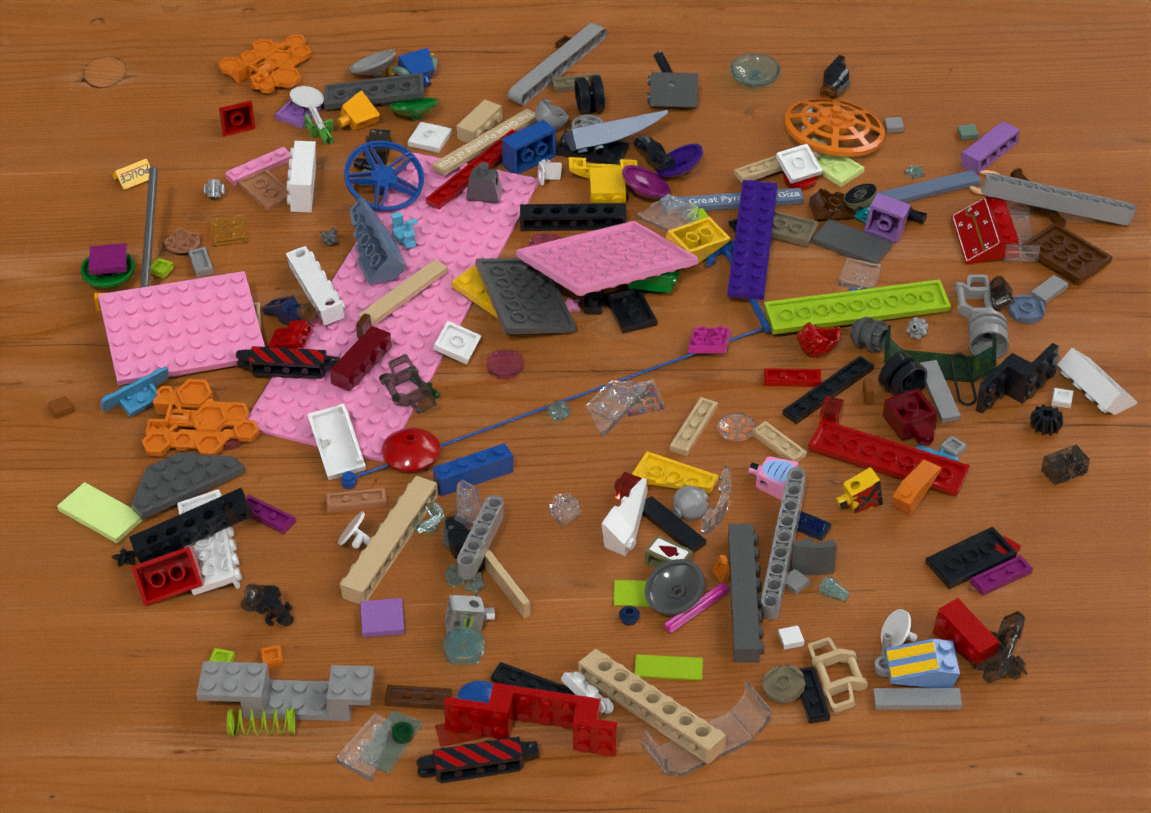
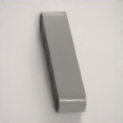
M491 495L487 497L457 557L458 576L462 579H472L476 575L504 518V501L501 496Z

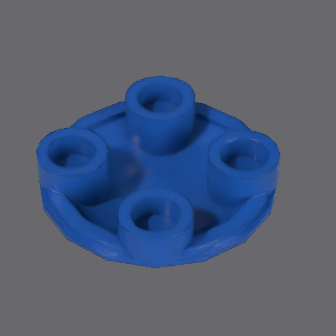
M487 681L469 682L461 687L457 698L488 703L493 684Z

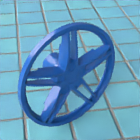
M372 141L357 147L350 154L345 164L344 180L347 189L356 200L361 196L354 190L352 184L373 185L372 189L375 192L374 204L366 202L373 210L393 212L402 210L417 200L424 185V172L417 157L402 145L390 141ZM374 148H390L404 155L386 167ZM368 149L371 150V152H372L373 155H374V158L376 159V161H377V163H378L379 165L376 166L375 161H374V159H373V157H372V155L370 154V152H369ZM364 151L372 171L349 174L353 160ZM405 157H408V159H406L396 169L393 168L395 165L400 163V161L403 160ZM410 162L414 164L418 173V187L397 176ZM390 188L412 196L402 204L384 206ZM379 195H383L381 206L378 205Z

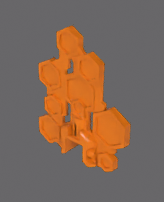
M292 34L281 43L259 39L252 43L251 51L246 50L240 54L239 58L226 57L218 62V66L222 74L230 75L238 84L250 78L252 91L261 90L262 93L270 94L275 90V87L292 88L302 82L298 69L294 67L312 57V52L309 46H306V40L303 35Z
M188 379L174 391L171 386H161L156 391L157 396L153 400L154 410L156 414L166 415L165 419L150 418L148 420L145 430L146 437L142 440V444L147 456L162 457L170 448H176V451L197 449L201 455H218L224 449L223 445L229 439L252 442L260 434L255 420H247L250 414L245 403L215 402L212 399L213 393L207 380ZM182 408H193L198 410H185ZM225 426L234 427L233 429H224L220 432ZM180 427H194L195 430L180 429Z

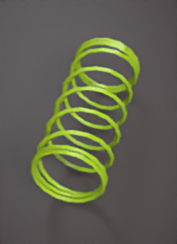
M286 707L284 727L281 733L278 725L277 710L274 708L273 724L269 734L265 709L263 708L261 726L257 734L253 709L251 708L249 728L247 734H245L241 709H239L238 724L234 734V710L229 709L227 712L228 736H236L240 724L243 734L247 736L250 732L251 723L255 734L259 736L262 731L263 720L266 733L269 736L273 732L275 720L280 735L284 734L287 721L289 734L294 735L295 710L293 707H290L288 711Z

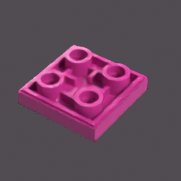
M700 326L694 328L688 346V353H726L731 335L730 328L722 326L715 328Z

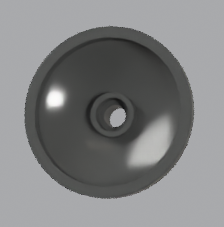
M675 559L665 562L657 567L649 576L645 586L646 600L657 613L663 615L681 614L692 608L701 598L705 587L704 575L700 568L689 560Z

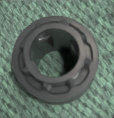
M865 316L861 320L854 322L850 337L857 348L864 349L866 346L868 351L876 353L880 349L887 347L891 331L884 321H874L873 318Z

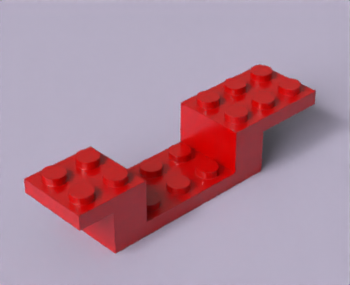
M494 683L488 703L445 697L443 703L446 731L491 737L499 740L510 737L514 720L545 726L573 729V750L583 753L601 754L603 756L616 757L618 722L601 720V699Z

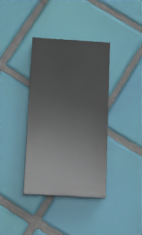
M828 219L812 238L813 244L877 267L889 252L893 243Z

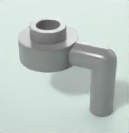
M890 633L883 635L881 656L876 658L874 664L875 673L881 677H889L884 650L891 646L892 635Z

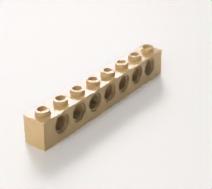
M595 648L578 662V672L585 676V680L590 685L596 687L600 692L708 765L725 751L726 735L720 729H716L707 723L705 719L692 713L687 707H683L674 701L673 698L665 695L655 686L650 685L641 679L640 676L626 669L622 664H618L607 654Z

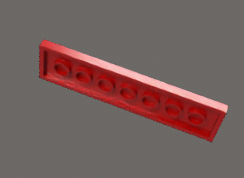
M823 419L808 444V450L867 469L871 467L874 471L902 480L923 460H926L942 469L930 488L956 497L970 471V465Z

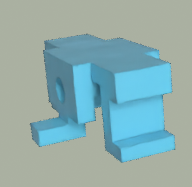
M401 212L390 214L392 218V234L398 244H403L406 250L416 247V242L414 241L415 230L412 226L418 224L417 219L407 220L404 225Z

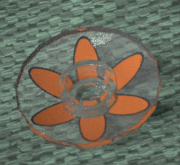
M730 413L719 420L718 431L724 438L730 441H745L755 434L756 424L746 414Z

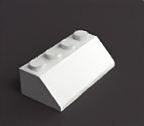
M1071 348L1057 364L1062 369L1061 373L1068 379L1072 378L1074 380L1073 385L1082 391L1084 389L1087 392L1085 396L1092 402H1098L1097 407L1104 413L1110 412L1116 415L1138 403L1094 361L1074 348Z

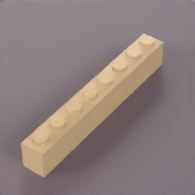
M415 476L413 481L408 483L406 491L403 495L399 496L397 504L389 511L386 520L380 524L375 536L370 538L366 549L361 551L357 562L352 564L346 578L344 577L341 580L340 589L343 599L360 605V601H368L438 498L437 482Z

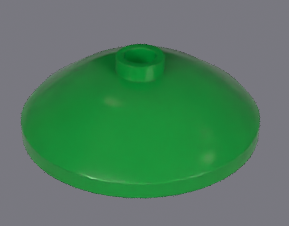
M427 97L403 100L390 104L389 109L401 116L411 117L412 120L420 119L421 115L429 113L438 105L439 98Z
M127 253L126 272L90 275L89 257H87L80 268L81 277L87 284L97 288L117 287L133 276L135 262L131 255Z

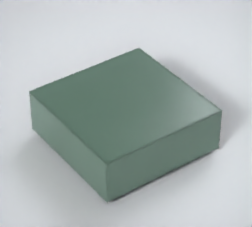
M974 124L959 125L957 128L962 141L978 139L979 134Z

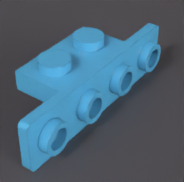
M165 366L161 369H156L151 374L140 377L136 382L128 386L125 385L112 394H107L101 399V410L106 412L120 404L127 415L132 417L153 406V400L157 396L155 386L168 380V368Z

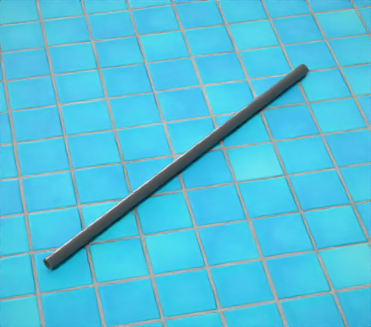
M156 167L149 169L140 288L150 286L158 169Z

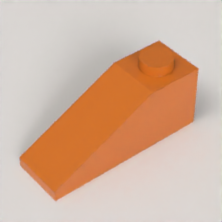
M923 460L901 482L892 496L894 508L912 516L942 470L941 467Z

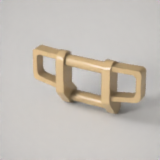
M829 637L809 643L808 648L812 656V664L818 671L823 685L822 691L827 696L833 713L854 707L856 702L853 690L862 691L868 687V683L862 677L856 662V653L852 650L837 649ZM825 646L831 647L832 651L816 656L814 653L816 649ZM838 662L848 663L853 676L830 682L825 667ZM849 690V700L838 704L833 702L831 696Z

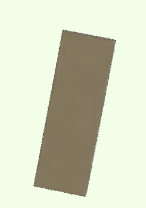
M600 73L552 78L554 93L574 91L575 78L585 77L588 81L590 76L600 75Z

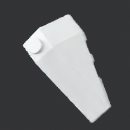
M642 478L631 489L629 497L624 496L621 499V505L619 507L614 506L602 522L605 548L623 556H626L629 550L634 549L648 492L647 479Z

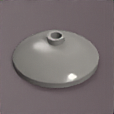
M388 49L369 55L349 67L350 72L362 76L373 75L375 77L383 73L382 70L387 68L395 58L396 52L394 49Z

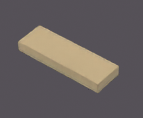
M767 421L755 427L752 431V435L785 460L799 462L807 455V451Z

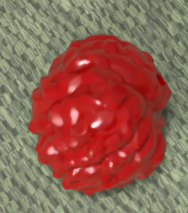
M808 322L797 333V340L804 353L810 354L812 357H820L825 353L828 354L833 351V348L837 346L838 338L841 336L840 328L838 326L835 328H823Z

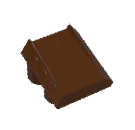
M821 188L812 195L809 206L811 207L814 221L854 218L853 210L848 208L844 202L845 194L841 192L830 193L828 190Z

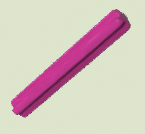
M724 582L718 584L701 596L692 608L666 621L664 629L668 633L674 632L729 592L728 585Z

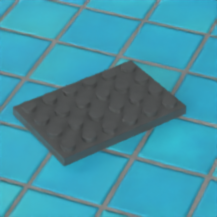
M519 258L476 259L475 266L505 334L575 333L576 325L553 279Z

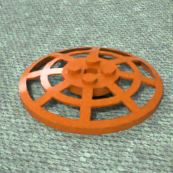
M812 98L799 101L787 109L784 117V127L794 140L802 145L808 144L809 148L814 151L833 156L854 157L876 151L882 145L885 136L882 123L871 112L855 104L837 99ZM831 104L833 107H823L821 105ZM805 106L801 113L790 114L794 109ZM840 106L849 108V109H851L852 111H847V110H845V109H842ZM812 107L818 109L817 113H809L807 111ZM854 115H860L864 121L856 119ZM806 117L815 118V124L812 125ZM801 118L802 123L807 129L800 133L793 126L790 119ZM870 120H872L878 127L872 125L870 123ZM858 124L864 126L865 129L859 133L855 126ZM870 129L880 133L878 138L870 144L864 138L870 132ZM814 132L822 137L832 139L831 146L816 142L806 136ZM850 132L853 134V135H839V134H848V133H850ZM858 139L863 145L861 147L842 148L838 147L839 140L850 141Z

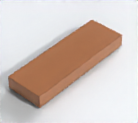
M385 488L326 494L328 513L387 507Z

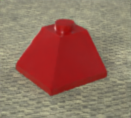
M251 100L219 108L223 137L256 129Z

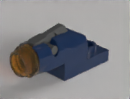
M294 295L273 299L261 308L264 315H276L278 320L285 325L294 320H307V322H310L316 316V309L313 305L298 303Z

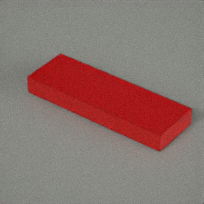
M764 368V386L816 387L821 384V369Z

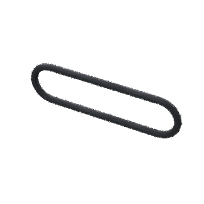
M954 353L951 355L949 362L957 397L961 404L970 406L977 401V395L969 361L965 354ZM957 355L963 356L966 360L974 400L970 403L963 402L960 397L952 362L953 357Z

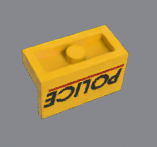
M147 159L116 170L112 173L114 180L118 179L122 189L126 190L148 181L149 169L151 167Z

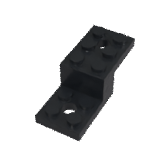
M1052 343L1032 363L1011 353L980 382L976 411L983 414L987 409L992 408L998 398L1001 399L1004 394L1022 404L1028 398L1031 399L1039 388L1041 389L1049 378L1052 379L1057 370L1055 368L1056 362L1059 358V346Z

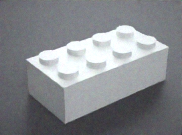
M295 141L294 148L290 150L287 191L290 194H287V204L290 205L291 212H312L316 173L315 141Z

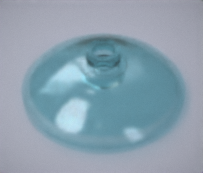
M746 54L732 62L730 72L732 77L739 83L760 87L772 83L779 77L780 66L775 59L767 55Z

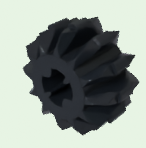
M1043 404L1041 407L1036 406L1030 416L1031 428L1035 429V433L1041 432L1042 436L1044 434L1049 436L1052 433L1058 434L1064 422L1063 412H1060L1058 407L1052 408L1051 405L1045 406Z

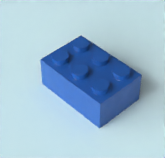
M541 120L502 138L503 167L510 173L521 174L539 165V162L543 159L547 161V159L550 160L556 157V129L545 120Z

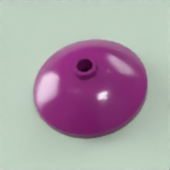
M627 165L623 168V179L637 196L661 199L669 195V185L652 171L635 165Z

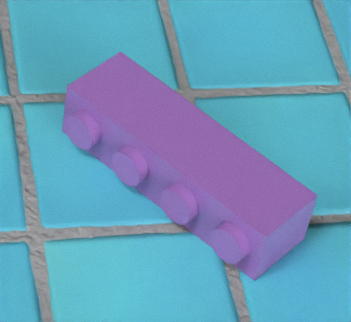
M1004 121L962 152L961 166L967 170H974L978 175L980 171L986 169L1018 143L1020 129Z

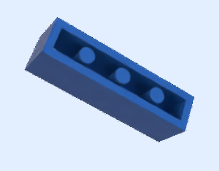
M503 443L434 466L433 481L437 482L438 492L441 496L514 472L513 455L507 445Z

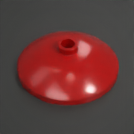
M409 427L397 430L390 434L382 445L384 461L393 469L403 472L424 470L433 465L440 455V443L437 437L421 428Z

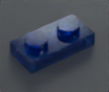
M801 511L797 531L823 541L830 531L832 523Z

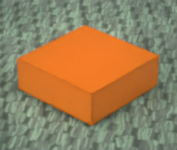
M281 645L260 648L262 663H267L268 668L284 665Z

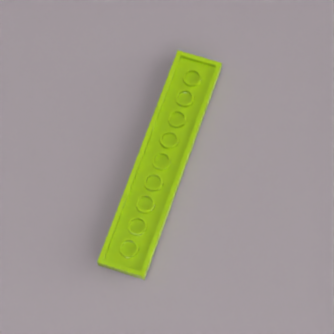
M940 279L764 302V310L773 334L801 331L808 322L826 328L854 324L856 320H861L865 316L871 317L876 321L948 312L951 309Z

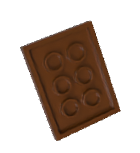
M1056 222L1024 242L1021 248L1024 252L1077 284H1080L1108 265L1113 257Z

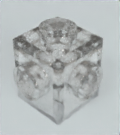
M570 492L564 495L563 493L557 494L552 498L553 501L549 505L550 515L553 519L557 520L560 527L576 520L582 513L578 500Z

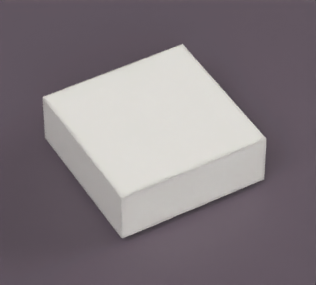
M1054 388L1051 405L1071 409L1074 391Z
M799 626L778 629V636L784 650L804 646V639Z

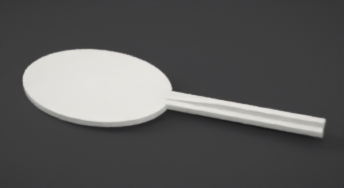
M307 86L292 89L290 99L299 106L309 108L317 127L322 129L324 124L316 107L323 104L324 95L319 90Z

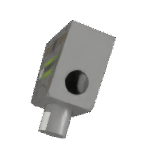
M449 595L444 620L448 638L478 633L482 631L484 620L495 619L494 608H484L482 598L478 596Z

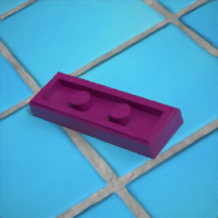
M249 494L246 496L254 514L251 519L282 534H285L296 523V517Z
M1020 555L972 577L970 583L981 596H984L1031 574L1033 568Z

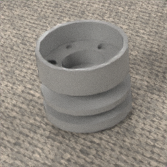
M983 310L975 313L969 319V349L975 357L982 360H993L1000 358L1007 352L1009 347L1008 324L1003 314L995 310Z

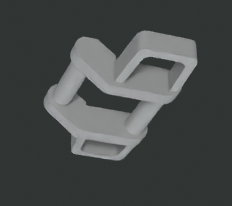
M968 275L967 285L963 282H956L954 284V290L958 298V312L967 319H970L972 315L979 311L994 310L991 302L992 291L987 275ZM970 283H984L985 287H970ZM965 299H984L985 308H972V306L966 303Z

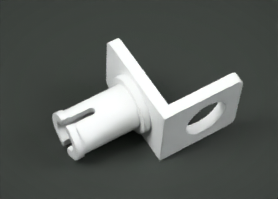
M545 159L539 162L537 179L540 185H544V179L559 180L561 178L562 164L552 163L548 159L547 162Z

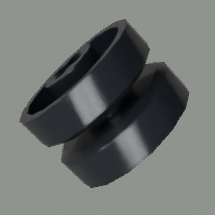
M592 75L588 81L585 77L575 78V99L580 115L590 113L591 107L594 112L604 111L605 95L600 75Z
M901 352L892 356L885 363L880 371L878 382L886 391L891 392V395L897 396L915 389L921 390L926 382L928 372L923 365L916 362L909 354Z

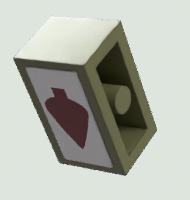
M659 535L645 550V564L654 569L665 562L675 559H685L691 562L693 560L692 550Z

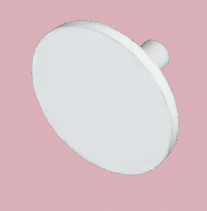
M363 511L354 517L338 540L340 546L352 534L355 536L352 542L354 548H359L361 542L368 546L370 537L358 529L365 516Z
M898 609L888 616L882 627L881 642L885 633L892 635L890 647L902 645L906 639L912 642L917 640V634L910 632L911 616L907 611Z

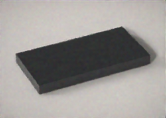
M562 135L556 145V155L567 158H586V162L596 164L619 165L620 159H624L629 150V143L615 141L603 145L604 148L594 150V148H588L587 152L578 153V151H571Z
M991 527L927 557L925 563L945 586L951 589L978 574L1016 558L1017 552L994 527ZM996 543L1008 551V553L1003 554L996 550Z

